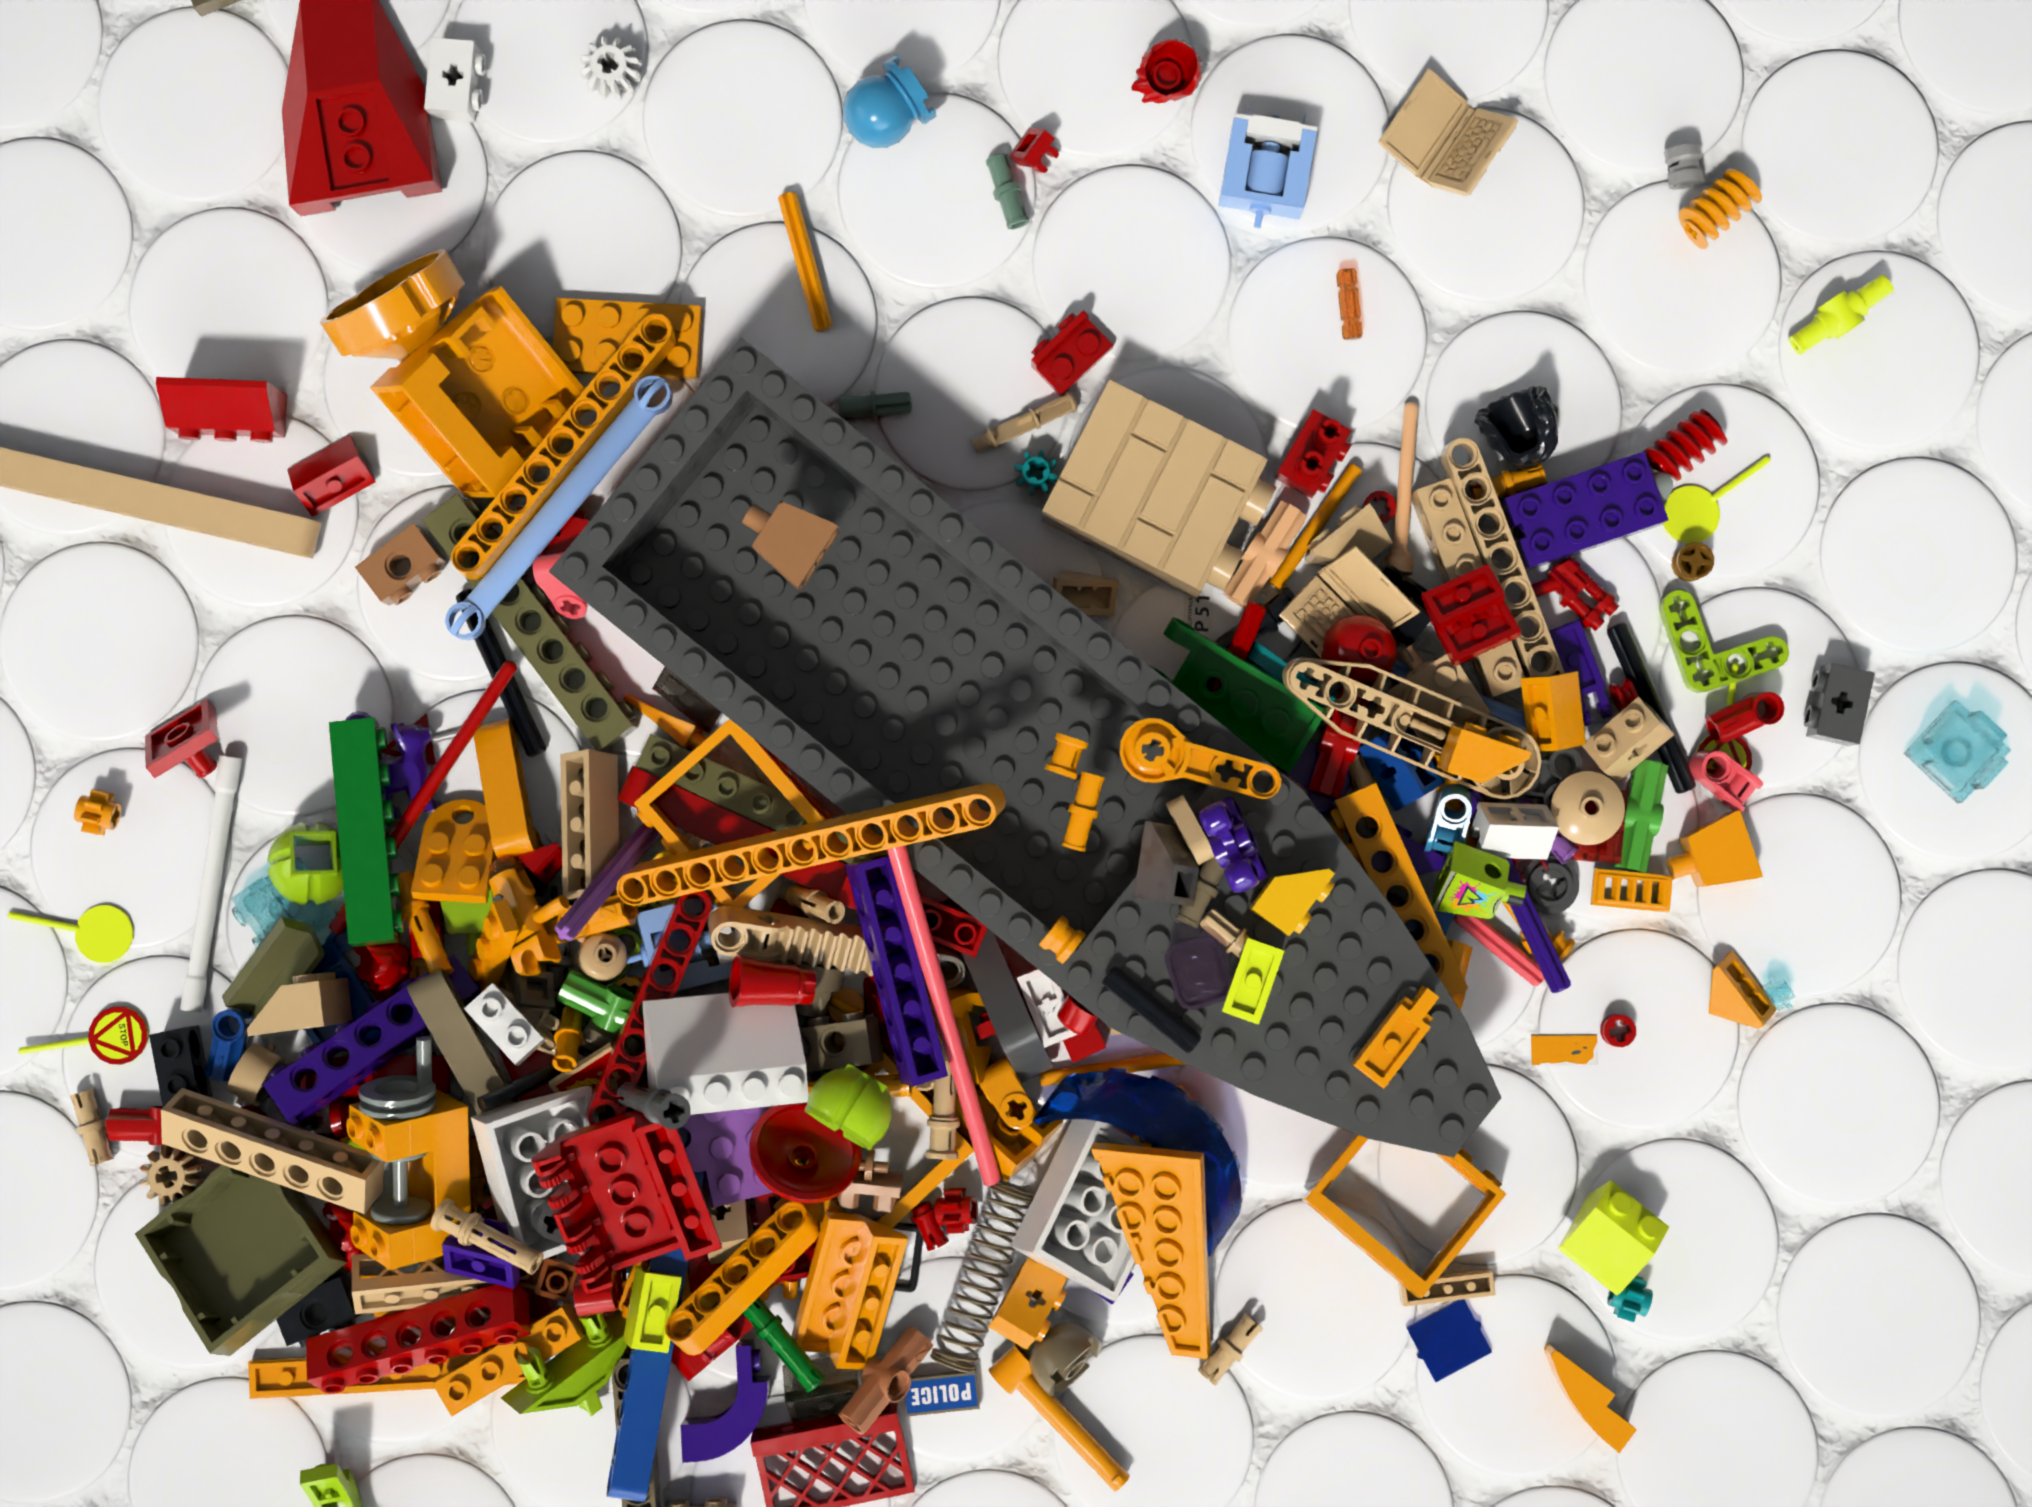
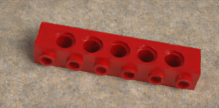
M495 1284L307 1338V1381L324 1393L335 1394L342 1392L345 1387L358 1383L371 1384L378 1381L380 1377L390 1374H406L411 1372L413 1368L425 1364H442L450 1357L461 1354H477L482 1351V1348L492 1345L512 1344L517 1341V1338L531 1335L528 1293L518 1284L514 1289Z

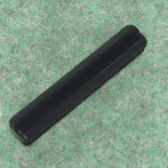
M1113 967L1106 974L1102 981L1103 986L1184 1052L1190 1053L1194 1050L1201 1040L1200 1034L1119 968Z

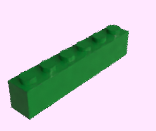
M374 717L329 722L348 944L352 947L396 943L399 942L398 933L404 932V917L402 910H396L395 896L401 895V883L399 873H393L392 859L398 857L395 836L389 837L388 822H394V808L392 800H386L385 786L391 785L389 764H383L381 750L388 747L385 727H379V723Z

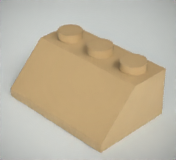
M336 972L292 976L293 984L281 985L249 1025L247 1033L248 1036L323 1027L341 1024L350 1020L353 1022L348 978L336 979Z

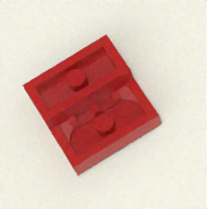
M1488 564L1421 594L1431 623L1453 667L1520 637L1521 629L1504 602L1506 594Z

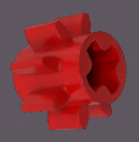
M949 1188V1190H944V1197H938L935 1201L934 1212L937 1224L947 1225V1234L969 1231V1224H976L978 1219L976 1197L966 1196V1188Z

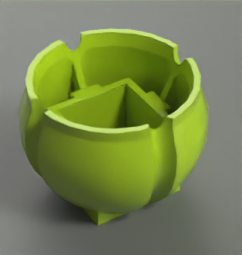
M300 822L286 828L273 841L267 861L270 863L268 876L275 889L284 898L303 906L309 900H313L316 905H320L333 900L344 891L338 830L322 822H315L313 826ZM329 845L330 870L295 871L294 846Z
M849 1063L847 1066L833 1069L824 1074L811 1089L807 1105L804 1108L805 1112L833 1131L841 1129L843 1137L867 1150H871L883 1138L892 1118V1103L888 1087Z

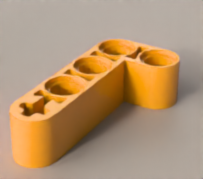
M510 718L480 725L473 736L492 846L497 858L508 870L513 866L526 867L517 856L543 846L540 844L541 837L532 824L517 734Z

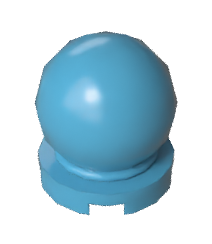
M894 55L883 63L886 71L884 73L885 76L870 75L857 81L847 92L843 103V120L849 133L859 143L871 148H888L895 145L910 132L914 119L919 120L925 125L937 116L933 107L927 110L923 103L928 98V95L908 66L902 70L899 68L898 65H900L899 62L901 60L898 55Z

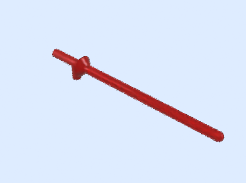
M509 660L503 663L390 833L389 837L395 836L397 850L515 674L517 666L513 661ZM345 902L328 927L339 935L342 934L347 926Z

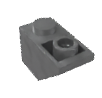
M1145 821L1133 898L1193 907L1199 867L1176 826Z

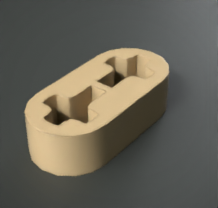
M1181 795L1165 803L1197 865L1214 858L1210 843L1185 797Z

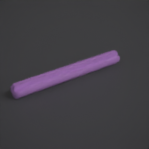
M642 822L555 925V931L558 933L559 939L572 941L616 889L618 880L638 863L661 835L654 826L649 828Z

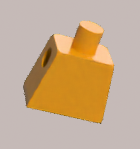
M1740 810L1726 812L1681 836L1679 842L1683 853L1666 859L1667 869L1673 880L1691 874L1696 887L1763 877Z

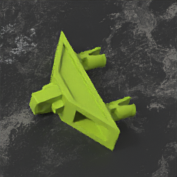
M617 1310L606 1319L603 1313L583 1317L578 1316L586 1334L581 1340L564 1349L546 1364L538 1348H526L529 1362L518 1354L517 1363L521 1367L526 1379L503 1395L501 1399L519 1414L579 1405L581 1409H584L590 1416H593L603 1408L597 1391L607 1384L614 1367L628 1346L623 1341L626 1318L621 1315L622 1311Z

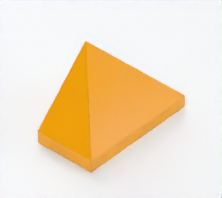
M1732 950L1713 969L1708 1014L1759 1029L1767 1023L1777 1008Z

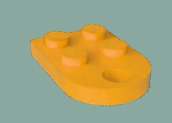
M468 799L453 800L442 804L429 815L423 828L411 888L413 900L488 903L489 880L493 875L496 854L492 846L484 804ZM463 813H469L474 816L466 824L455 822L456 817Z

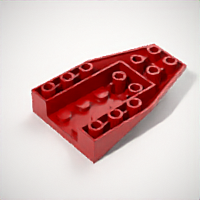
M300 0L282 105L288 201L289 206L300 216L336 211L335 202L394 191L401 190L407 198L443 192L431 118L424 109L426 88L379 0Z

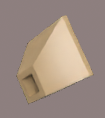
M1370 503L1363 509L1355 505L1336 523L1338 527L1336 531L1332 533L1327 528L1311 541V544L1307 546L1310 553L1306 556L1305 561L1309 565L1326 566L1354 546H1357L1372 561L1393 542Z

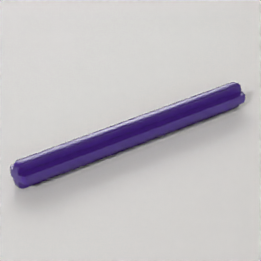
M1469 789L1472 795V814L1470 818L1472 826L1478 802L1485 801L1480 792ZM1460 800V803L1464 808L1465 803L1462 800ZM1503 858L1510 864L1508 881L1524 885L1512 858ZM1526 889L1521 907L1510 905L1550 991L1558 993L1569 988L1571 981Z

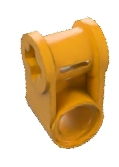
M1004 1056L987 1067L984 1081L979 1086L989 1102L993 1103L1004 1122L1012 1129L1022 1130L1028 1128L1033 1123L1035 1109L1022 1088L1020 1079ZM1017 1103L1020 1107L1027 1106L1023 1110L1025 1117L1022 1120H1018L1015 1116L1009 1119L1008 1116L1012 1113L1010 1107L1012 1104Z

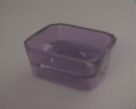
M1201 936L1178 943L1168 949L1165 954V964L1176 999L1181 1007L1187 1010L1199 1009L1226 999L1232 980L1221 945L1217 939L1211 936Z

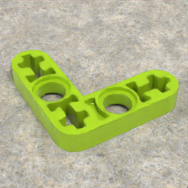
M1675 590L1665 595L1660 601V615L1684 684L1692 692H1707L1783 666L1788 660L1789 649L1786 642L1775 636L1765 637L1713 654L1693 596L1687 591ZM1674 597L1677 602H1684L1686 608L1681 611L1683 621L1691 619L1693 623L1675 630L1674 624L1681 622L1679 614L1677 612L1671 613L1669 610V606L1674 603ZM1684 632H1693L1698 637L1699 644L1695 651L1688 652L1681 647L1680 637ZM1767 643L1770 648H1777L1778 655L1774 656V663H1772L1770 658L1754 662L1752 655L1766 651ZM1703 653L1705 659L1698 660L1697 662L1701 671L1708 670L1710 677L1705 679V686H1703L1701 681H1694L1693 675L1698 673L1695 662L1687 664V658H1693ZM1733 654L1739 655L1745 662V669L1740 675H1734L1727 669V659Z

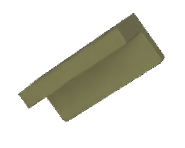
M281 917L222 995L225 1006L249 1011L253 1019H255L281 985L293 984L292 976L311 974L325 955L313 925Z

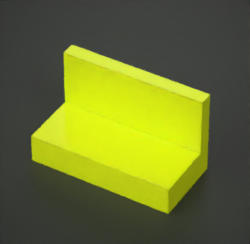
M1247 938L1222 1012L1259 1025L1284 950Z
M636 1266L623 1341L631 1349L669 1352L671 1340L665 1333V1325L667 1319L677 1308L681 1276L652 1272L643 1266Z

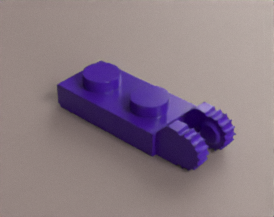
M1579 619L1549 630L1564 672L1578 671L1585 726L1591 724V717L1582 696L1593 692L1596 708L1603 719L1611 717L1612 709L1604 691L1606 686Z

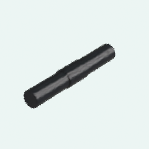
M550 1064L478 1097V1106L482 1111H486L514 1097L536 1089V1087L547 1083L562 1072L555 1069L553 1064Z

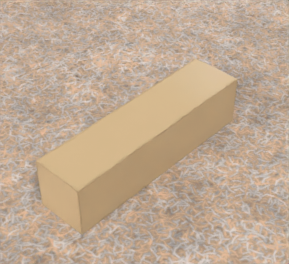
M1490 1269L1442 1274L1422 1298L1415 1297L1398 1282L1400 1302L1403 1306L1496 1295L1493 1272Z

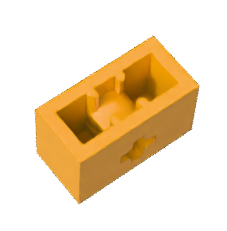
M1027 1257L1019 1267L988 1327L1026 1350L1035 1339L1041 1342L1052 1323L1047 1320L1051 1309L1057 1311L1066 1297L1067 1291L1062 1288L1067 1277ZM1030 1300L1034 1301L1033 1308L1028 1305Z

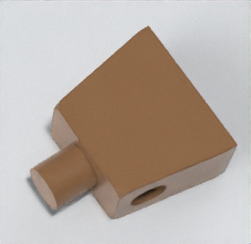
M782 501L778 504L772 515L756 504H753L742 521L744 525L759 534L752 548L799 591H802L840 533L838 525Z

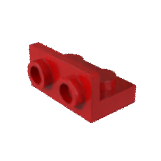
M1084 310L1077 316L1074 313L1067 316L1058 326L1061 332L1051 341L1048 338L1043 339L1031 352L1034 355L1031 359V367L1060 397L1069 391L1114 346L1089 320V315Z

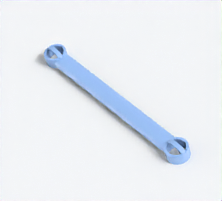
M650 375L642 378L637 383L634 397L463 602L456 603L449 608L445 623L452 635L461 640L470 641L482 634L488 616L532 565L534 559L542 553L656 415L662 414L670 408L673 401V393L663 378ZM653 384L642 397L644 388ZM665 386L667 394L664 402L654 408L647 407L652 396L661 387ZM466 609L454 623V618L456 614L461 610ZM476 612L478 616L476 628L471 633L465 635L458 634L464 622Z

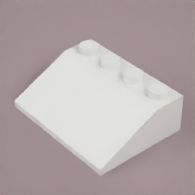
M729 993L642 1001L648 1089H665L672 1094L676 1093L684 1096L690 1105V1115L805 1103L808 1101L806 1060L795 1005L732 1007L729 1001Z
M591 1086L506 1104L471 1117L498 1221L507 1224L509 1236L536 1251L542 1252L544 1254L543 1259L567 1251L565 1245L546 1239L534 1231L531 1224L532 1213L540 1204L548 1202V1197L568 1181L566 1179L553 1188H542L539 1182L540 1177L537 1176L531 1159L559 1136L589 1126L586 1122L585 1113L593 1094ZM597 1108L593 1114L595 1123L600 1122ZM553 1215L545 1216L543 1221L545 1224L558 1227Z
M1075 1113L1010 1246L1036 1262L1116 1302L1135 1261L1116 1215L1118 1209L1112 1193L1107 1191L1102 1179L1104 1173L1099 1160L1095 1161L1091 1147L1094 1142L1145 1146L1099 1117Z

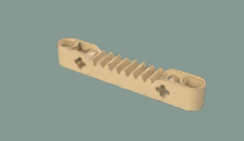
M736 906L719 907L711 913L708 919L711 944L720 954L732 957L738 954L768 962L780 959L781 962L786 963L790 959L797 965H801L802 962H807L811 967L821 964L825 969L829 970L832 966H835L842 972L848 968L855 974L865 971L869 976H873L861 926L842 923L832 924L823 920ZM726 927L736 928V930L730 934L720 933V931ZM934 942L939 963L951 962L949 966L941 968L947 989L954 988L965 977L966 969L960 952Z

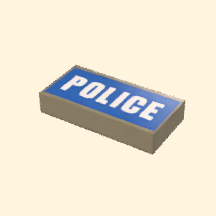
M976 1369L973 1373L956 1371L910 1376L911 1385L904 1397L906 1417L980 1409Z

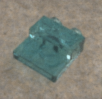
M295 856V871L309 870L299 856ZM269 876L261 877L231 898L236 905L231 909L236 920L244 927L249 924L256 934V937L252 939L256 949H258L281 917L311 924L317 933L329 925L338 913L331 901L316 905L313 900H309L305 906L290 902L275 889Z

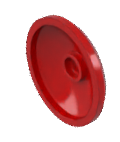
M807 1102L772 1106L757 1120L749 1140L751 1165L761 1182L775 1194L800 1203L823 1202L844 1192L851 1185L859 1170L862 1158L861 1146L843 1137L841 1129L833 1131L807 1114L804 1110ZM803 1160L807 1165L802 1166L797 1164L795 1161Z

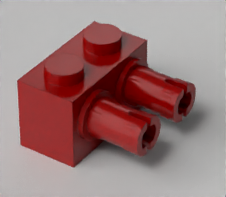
M1313 409L1274 478L1311 499L1317 491L1324 494L1334 477V474L1329 472L1335 459L1342 462L1352 445L1351 442L1347 441L1352 430L1341 425L1337 420L1330 419Z

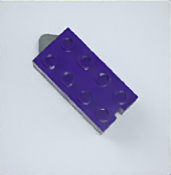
M1643 451L1503 499L1500 505L1510 531H1515L1518 539L1515 544L1525 570L1528 571L1641 533L1667 522L1668 517L1664 504L1672 492L1673 480L1670 475L1650 468Z

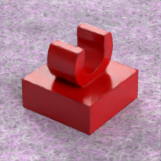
M1029 128L1009 157L1019 166L1031 167L1036 172L1046 173L1048 169L1042 165L1041 157L1046 153L1051 158H1057L1059 153L1056 148L1050 146L1055 139L1045 129Z

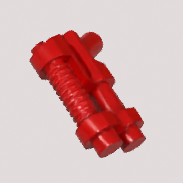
M1571 556L1562 560L1564 563L1560 561L1553 565V569L1546 574L1547 579L1531 584L1536 598L1553 591L1560 595L1559 604L1563 608L1568 606L1581 618L1580 622L1586 629L1590 626L1596 631L1605 622L1600 617L1602 612L1604 611L1610 616L1619 607L1614 601L1616 597L1610 591L1604 590L1599 583H1596V580H1593L1583 568H1580L1581 564L1574 557L1571 558ZM1583 589L1598 601L1593 608L1578 596Z

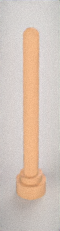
M1408 402L1404 406L1393 549L1389 550L1388 556L1384 558L1385 561L1407 576L1413 574L1414 559L1410 558L1411 552L1407 551L1418 421V405L1415 402Z

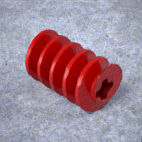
M1701 409L1700 412L1694 411L1691 413L1688 421L1682 420L1678 423L1677 430L1671 429L1666 433L1665 438L1656 440L1654 447H1647L1643 451L1650 468L1664 472L1674 480L1679 481L1682 479L1679 467H1682L1687 472H1691L1694 470L1690 461L1691 458L1701 464L1705 461L1701 450L1704 449L1713 455L1716 452L1713 444L1714 440L1722 446L1726 445L1728 441L1718 421L1709 412Z

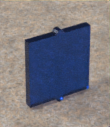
M1464 1299L1455 1300L1406 1327L1418 1350L1416 1353L1417 1357L1423 1359L1435 1383L1492 1353L1480 1330L1481 1322L1474 1319Z

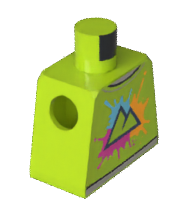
M1454 841L1436 878L1432 908L1440 912L1490 919L1493 918L1501 902L1521 907L1526 893V885L1508 881L1510 864L1507 860Z

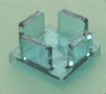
M1954 700L1903 754L1958 804L1963 803L1974 790L1984 789L2009 763L2005 757L2011 749L2003 742L2008 735L1984 712H1971L1958 700Z

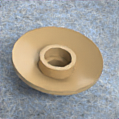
M1582 771L1566 777L1559 783L1551 798L1550 812L1559 826L1558 831L1566 839L1581 845H1594L1608 840L1620 828L1625 814V803L1620 789L1609 777L1598 772ZM1588 801H1593L1596 804L1597 809L1593 815L1585 811V804Z

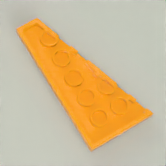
M1094 1142L1091 1147L1095 1161L1099 1160L1104 1173L1103 1182L1107 1191L1112 1193L1118 1209L1116 1215L1134 1261L1140 1265L1145 1277L1143 1284L1147 1294L1152 1295L1158 1311L1156 1317L1171 1355L1208 1359L1211 1353L1204 1153Z

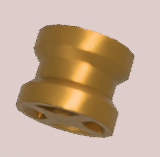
M1692 542L1678 549L1671 560V568L1674 574L1686 582H1693L1707 576L1714 566L1712 550L1700 542Z

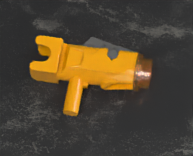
M506 856L495 860L489 865L490 873L488 875L493 901L508 900L519 928L510 953L513 966L520 975H538L541 972L539 961H553L556 963L561 961V954L554 936H548L544 923L568 909L569 902L565 896L560 895L541 907L535 899L536 891L526 873L524 864L520 863L516 856Z

